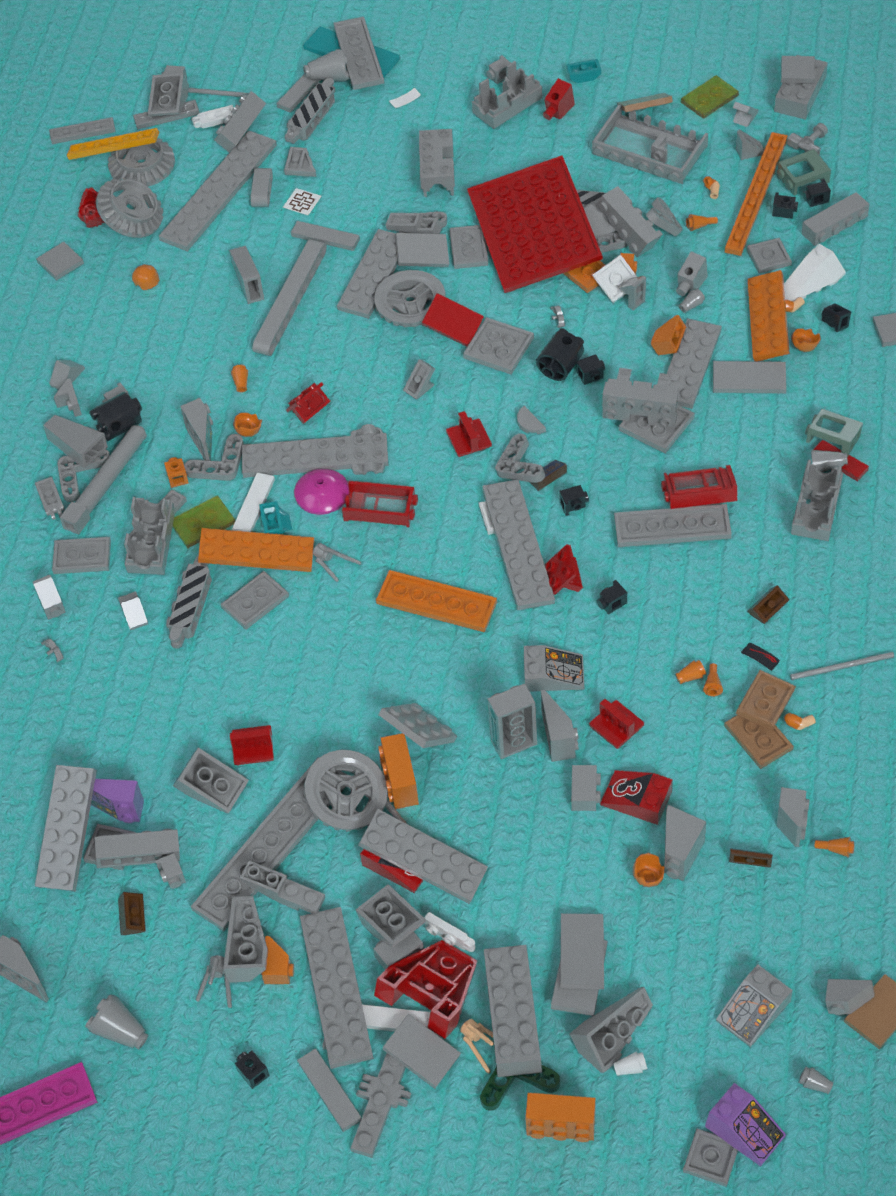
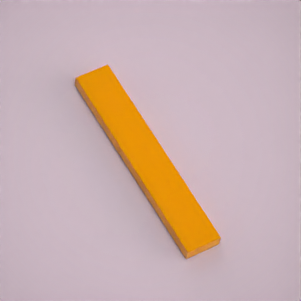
M157 128L74 144L70 146L67 157L69 160L156 143L159 131Z

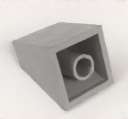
M670 805L666 809L664 873L672 879L684 881L705 842L706 821Z

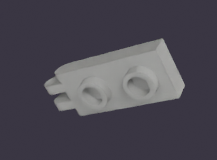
M50 477L35 482L46 515H51L52 520L56 519L55 513H58L60 517L62 515L61 511L65 509L53 478Z

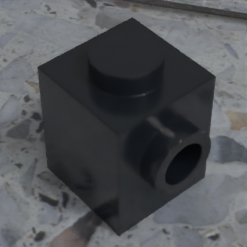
M596 354L576 361L577 374L584 385L604 378L605 365Z

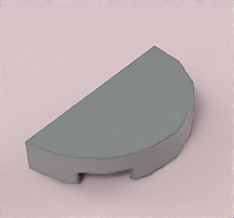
M525 406L519 410L517 422L522 431L537 434L546 432V427Z

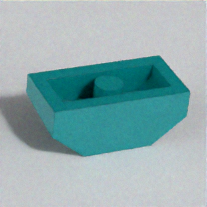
M598 59L566 64L570 80L576 83L594 81L601 75Z
M277 501L259 504L265 533L282 534L285 531L293 530L290 515L279 507Z

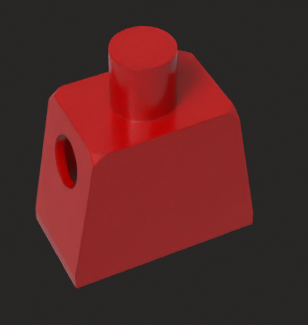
M559 78L556 80L544 100L546 110L543 116L545 119L551 120L552 117L562 119L575 105L572 84Z

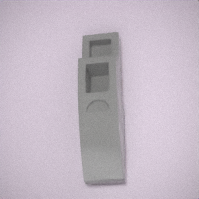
M252 861L247 863L240 877L241 881L258 892L297 911L302 909L317 914L325 900L324 893L287 879V875Z

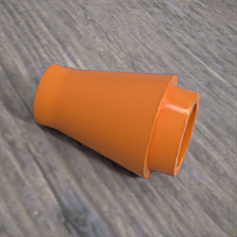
M236 365L232 368L231 375L237 392L247 391L248 369L244 365Z
M693 660L676 673L675 676L678 682L682 684L703 678L706 671L700 660Z

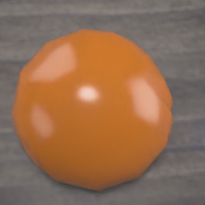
M140 265L132 273V281L135 286H140L142 290L152 289L160 281L157 270L151 265Z
M800 328L793 332L791 340L793 345L801 352H810L817 347L821 337L819 333L813 334L811 328L807 330Z
M239 413L235 416L233 426L235 431L241 436L253 437L259 432L262 420L257 418V414Z
M650 853L641 854L635 860L633 876L644 887L657 886L663 880L664 866L660 864L658 856Z

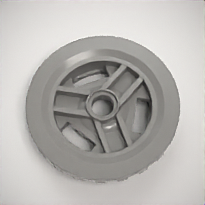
M158 138L156 143L112 151L111 156L108 158V168L113 179L119 180L121 177L134 179L149 187L163 181L170 175L175 165V156L173 149L169 147L168 143Z
M121 177L118 180L114 178L111 181L105 182L97 194L96 207L99 215L110 228L122 235L134 238L149 236L159 228L163 220V208H161V201L156 199L157 195L148 186L134 179ZM124 190L117 197L113 195V193L116 191ZM127 204L132 205L134 209H129Z
M419 270L400 271L388 276L378 285L374 295L375 307L380 317L385 318L388 323L393 322L395 326L417 327L421 325L429 309L428 307L424 310L427 300L433 301L436 293L446 297L445 289L439 279L432 274ZM408 297L415 298L413 301L406 300Z
M336 750L321 756L309 769L304 783V797L308 803L309 810L314 813V817L317 820L319 819L323 822V825L331 826L334 830L338 831L345 830L350 832L351 830H360L365 826H369L377 809L382 811L387 800L386 780L381 769L369 757L352 750ZM335 771H348L354 773L355 776L335 774ZM342 786L349 787L351 794L348 796L343 795L340 792V788ZM320 793H325L333 809L330 810L323 803ZM365 795L369 798V802L363 811L359 813L355 809Z

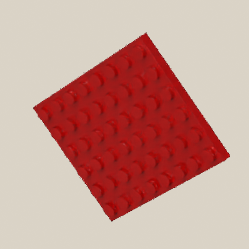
M563 155L467 188L504 293L603 259Z

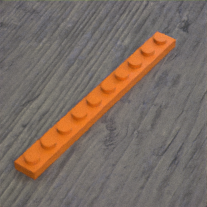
M771 132L726 243L725 253L742 255L786 145L788 135Z

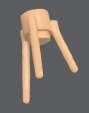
M469 1019L462 1025L460 1030L465 1036L463 1040L469 1045L486 1073L489 1074L491 1072L472 1041L477 1042L483 1039L486 1043L493 1046L494 1042L483 1034L484 1032L493 1037V1032L485 1028L481 1023L477 1024L473 1019Z

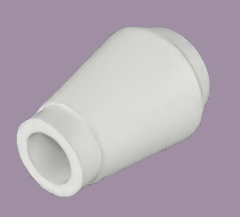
M636 1051L613 1063L617 1076L643 1073V1070L648 1069L643 1052L637 1053Z

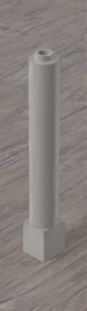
M133 425L77 501L69 504L60 516L63 529L78 535L81 533L91 519L90 513L147 437L143 427Z

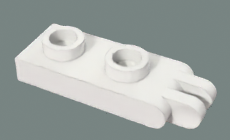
M229 105L199 113L196 117L192 118L195 128L201 127L204 129L223 124L228 115L232 116L233 113L231 111L234 107Z
M427 913L425 916V928L430 934L442 937L451 946L455 945L469 952L475 951V941L468 937L466 933L432 913Z

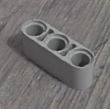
M272 168L254 169L251 190L252 207H269L273 180Z

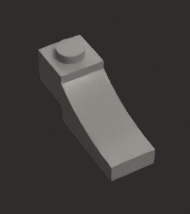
M390 213L385 225L387 230L420 234H440L442 229L438 218H423L421 213Z

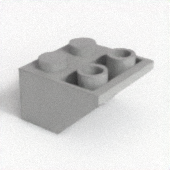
M781 787L776 826L795 847H799L800 839H805L810 799H806L805 790Z

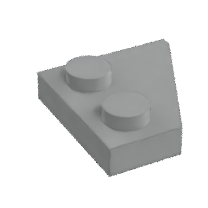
M290 147L284 169L285 175L316 177V170L313 167L307 148Z

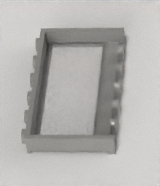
M618 104L592 141V154L683 184V180L703 150L708 146V133H705L699 141L696 140V132L694 130H690L687 137L681 135V127L679 125H675L674 132L666 130V122L664 120H660L659 127L651 125V117L649 115L644 117V122L636 120L635 111H630L629 117L623 116L622 105ZM661 133L667 135L668 154L666 163L651 158V146Z

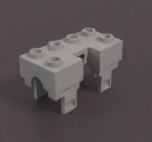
M516 61L506 66L507 76L504 78V82H502L503 93L497 96L495 89L489 88V79L487 78L479 83V95L474 97V101H472L473 114L493 129L542 98L540 82L536 79L534 80L533 74L527 76L521 68L517 70Z
M452 129L419 131L420 181L424 197H427V192L430 191L434 184H442L444 188L446 187L447 190H451V195L453 196L455 180L454 161L452 158L454 157Z
M619 368L617 379L608 378V382H605L602 394L603 418L630 421L631 414L647 416L648 424L675 428L678 415V388L670 387L671 374L660 373L657 385L654 384L652 388V383L634 381L632 385V381H629L632 369Z
M808 460L791 534L829 541L842 485V466L839 465L838 469L834 468V471L831 470L830 473H822L815 467L816 465L811 464V460ZM806 499L811 500L810 504H806Z
M133 497L131 504L133 514L132 526L135 532H144L145 536L144 539L141 538V541H137L136 537L131 539L130 534L126 533L124 546L127 552L125 559L127 573L165 575L175 515L173 501L163 498L160 503L154 504L144 500V498Z

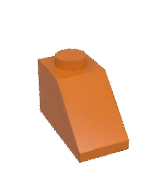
M675 315L655 330L651 346L658 355L677 353L686 329L679 315Z
M265 936L268 957L266 970L262 972L264 984H290V977H294V964H291L289 955L270 936Z

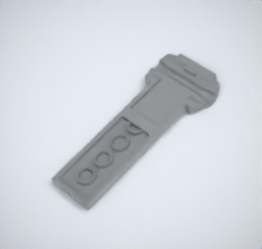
M365 424L360 429L352 431L351 436L242 445L243 478L255 477L257 473L283 475L308 473L317 469H352L355 475H366L369 471L375 474L383 473L385 466H389L387 434L383 433L381 428H377L372 424Z

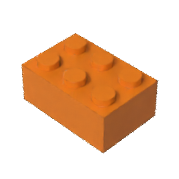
M405 734L381 737V746H378L383 775L386 780L389 803L393 802L395 809L419 805L417 786Z
M528 1093L525 1118L527 1135L535 1139L553 1137V1139L559 1141L566 1140V1138L575 1139L578 1142L594 1141L595 1098Z

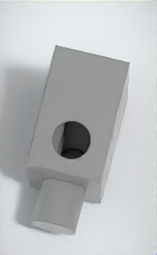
M692 251L689 253L677 275L678 287L676 292L679 295L685 296L687 292L690 293L691 290L699 289L708 277L706 257Z

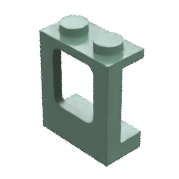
M815 149L780 161L778 164L777 176L779 179H782L786 188L793 195H797L798 187L818 179L820 181L825 179L826 183L830 182L831 170ZM801 161H806L813 170L802 176L794 177L787 167Z
M821 409L818 415H814L812 424H808L806 428V443H810L813 437L816 436L842 445L841 452L847 453L848 457L860 438L863 423ZM823 418L845 425L839 433L821 427Z

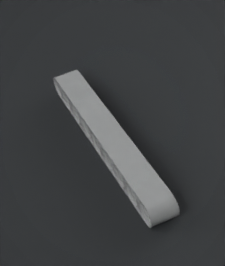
M311 239L307 241L253 342V352L267 356L273 354L325 256L326 243Z

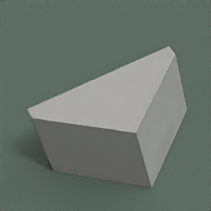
M740 129L737 131L736 150L741 160L763 155L764 148L760 141Z
M56 360L49 383L50 386L59 390L69 378L73 383L85 367L71 360Z

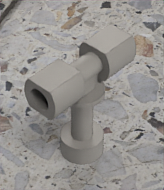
M818 123L813 128V133L810 136L802 138L792 133L788 137L787 145L796 150L801 148L805 152L815 149L820 155L821 148L814 145V141L818 137H824L828 133V129L823 123Z

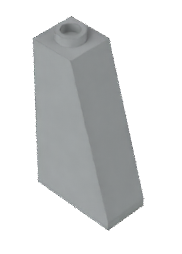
M246 246L229 250L232 265L247 303L251 304L264 300L260 274Z
M54 415L43 425L47 439L83 468H86L108 447L104 433Z

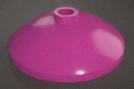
M331 469L310 471L303 475L296 483L294 489L295 500L299 507L308 513L317 515L332 513L345 504V497L349 495L348 482L342 474Z

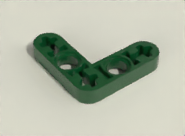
M541 1065L543 1078L540 1077L541 1073H536L532 1077L525 1074L504 1076L507 1082L500 1086L494 1082L496 1077H498L496 1066L481 1092V1105L488 1111L497 1109L515 1077L545 1092L554 1093L560 1087V1076L554 1070ZM554 1078V1083L547 1085L545 1079L550 1080ZM493 1089L496 1090L494 1094L495 1102L490 1101V1103H487L486 1097L490 1098Z

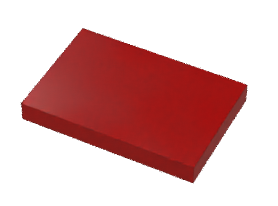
M436 293L421 325L468 347L484 316Z

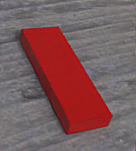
M822 440L813 449L841 452L839 448L825 440ZM848 455V464L842 466V472L858 482L868 471L869 466Z

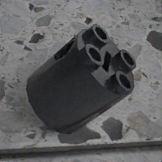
M561 328L555 332L537 357L536 365L538 369L549 379L554 381L565 380L576 365V361L584 353V340Z
M126 392L118 394L89 411L92 419L97 422V425H95L97 431L104 433L107 441L126 432L133 425L136 426L142 422L140 416L142 406L136 397L131 399Z

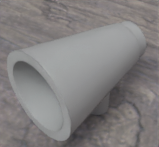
M811 450L812 464L816 465L815 467L820 472L834 471V468L838 469L839 465L844 466L848 464L847 453Z

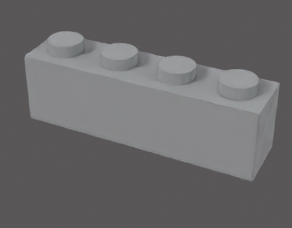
M252 91L240 98V105H235L231 111L233 113L232 116L228 115L224 120V127L221 125L216 131L217 136L214 141L228 152L238 144L266 105Z
M856 192L805 220L802 225V235L816 246L833 235H837L840 231L851 227L856 222L865 219L868 216L870 204Z
M164 829L153 832H125L120 835L104 834L95 837L97 868L156 863L155 860L175 853L177 860L180 861L178 830Z

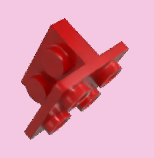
M314 382L288 403L289 407L286 411L292 410L303 424L331 402L320 388L324 384L320 382L316 385Z
M465 411L458 413L459 425L446 429V433L458 457L492 447V443L481 420H472Z
M566 544L545 564L549 585L554 595L562 588L576 592L583 588L576 557H573L571 545Z
M607 699L599 703L600 714L589 723V726L616 749H619L644 726V721L618 700L610 703Z
M271 725L234 729L230 733L234 765L274 760Z

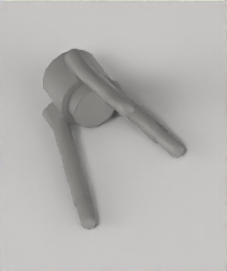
M322 543L317 544L313 550V555L317 557L315 562L320 564L336 582L339 579L324 561H329L333 555L361 565L360 561L339 553Z
M215 955L210 958L196 997L197 1002L201 999L208 979V984L212 985L214 978H220L224 974L228 1008L232 1007L230 983L223 970L225 957Z

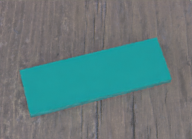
M320 26L304 43L303 48L323 56L340 49L335 31ZM374 46L383 77L385 78L400 60V55Z

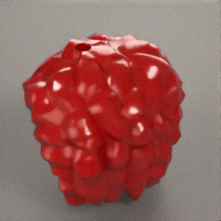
M93 187L85 189L80 206L78 207V217L86 224L87 228L98 227V225L105 223L98 213L96 207L98 192Z

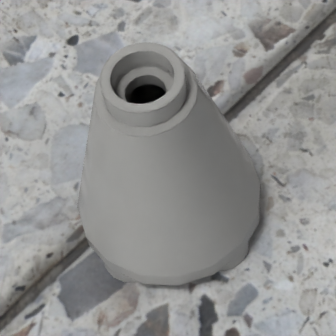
M337 49L308 62L307 65L303 66L305 78L314 80L333 78L334 81L345 82L349 80V74L345 68V65L348 64L347 57L343 54L342 50Z
M110 994L107 999L103 998L96 1008L98 1013L95 1017L92 1016L88 1020L85 1027L92 1034L130 1048L135 1047L139 1050L149 1036L145 1033L146 1030L117 996Z

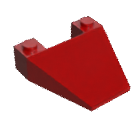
M441 940L390 965L377 978L374 996L392 1006L405 994L431 1010L427 1028L446 1039L458 1025L477 960Z

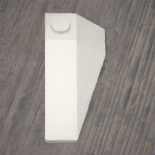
M818 244L784 283L785 300L795 301L798 297L804 299L806 295L814 291L817 293L827 285L832 286L836 284L846 274V271L834 252Z

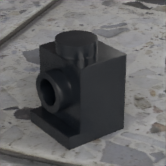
M822 179L820 183L806 186V191H803V198L810 207L829 203L831 190L825 179Z
M776 192L772 216L793 219V214L797 212L799 203L795 202L796 197L783 196Z
M834 303L824 308L821 321L827 323L830 327H835V331L839 332L849 327L851 311Z
M581 485L559 491L560 504L565 516H568L571 511L585 508L586 502H589L588 494L586 491H583Z
M614 580L613 586L602 590L600 598L596 600L597 604L602 610L604 609L610 614L627 604V591L617 580Z
M253 1051L249 1053L242 1052L237 1057V1062L234 1063L239 1074L252 1089L270 1076L266 1065L261 1062Z

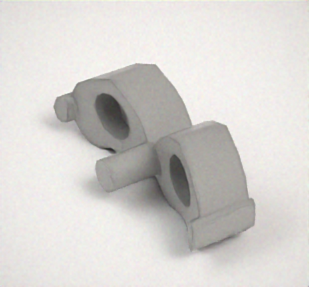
M550 307L556 314V316H552V320L558 319L559 321L557 328L565 327L561 307Z
M48 638L41 643L50 649L46 652L48 656L54 652L57 663L64 659L60 649L51 639Z

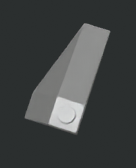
M253 896L232 897L223 970L229 983L250 982L266 970L268 949Z
M645 987L638 988L600 1011L570 1033L577 1051L601 1073L606 1072L614 1065L613 1063L620 1059L622 1056L620 1052L625 1044H629L632 1040L631 1035L635 1028L642 1024L653 1005Z

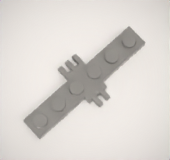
M388 1053L378 1077L363 1074L362 1080L365 1082H360L359 1088L366 1090V1092L357 1090L356 1096L369 1101L353 1140L351 1152L370 1158L374 1155L391 1107L397 1108L398 1105L407 1107L408 1101L401 1097L406 1099L411 1097V1093L405 1091V1087L400 1085L406 1067Z

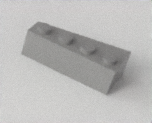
M618 186L602 195L597 202L600 210L606 214L610 224L617 229L621 239L625 240L629 250L636 257L652 249L663 235L660 230H654L652 227L653 223L650 220L646 221L642 217V211L632 206V201Z

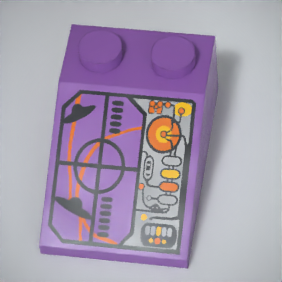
M95 779L91 801L92 806L125 823L140 822L144 799L137 781Z
M735 1083L711 1109L705 1124L707 1129L760 1167L786 1136L785 1132L759 1102Z

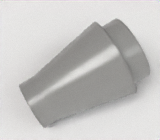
M697 288L691 290L682 303L679 304L680 310L686 313L703 304V300H705L704 294Z
M805 1066L798 1083L802 1084L804 1088L829 1094L834 1082L827 1079L813 1067L808 1068Z

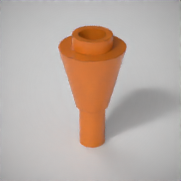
M689 214L688 218H686V226L690 231L707 226L708 224L718 223L717 217L707 218Z
M715 663L709 665V674L703 688L704 693L712 697L718 696L723 692Z
M850 837L829 841L815 840V848L828 849V851L849 858L850 854L854 853V841H851Z

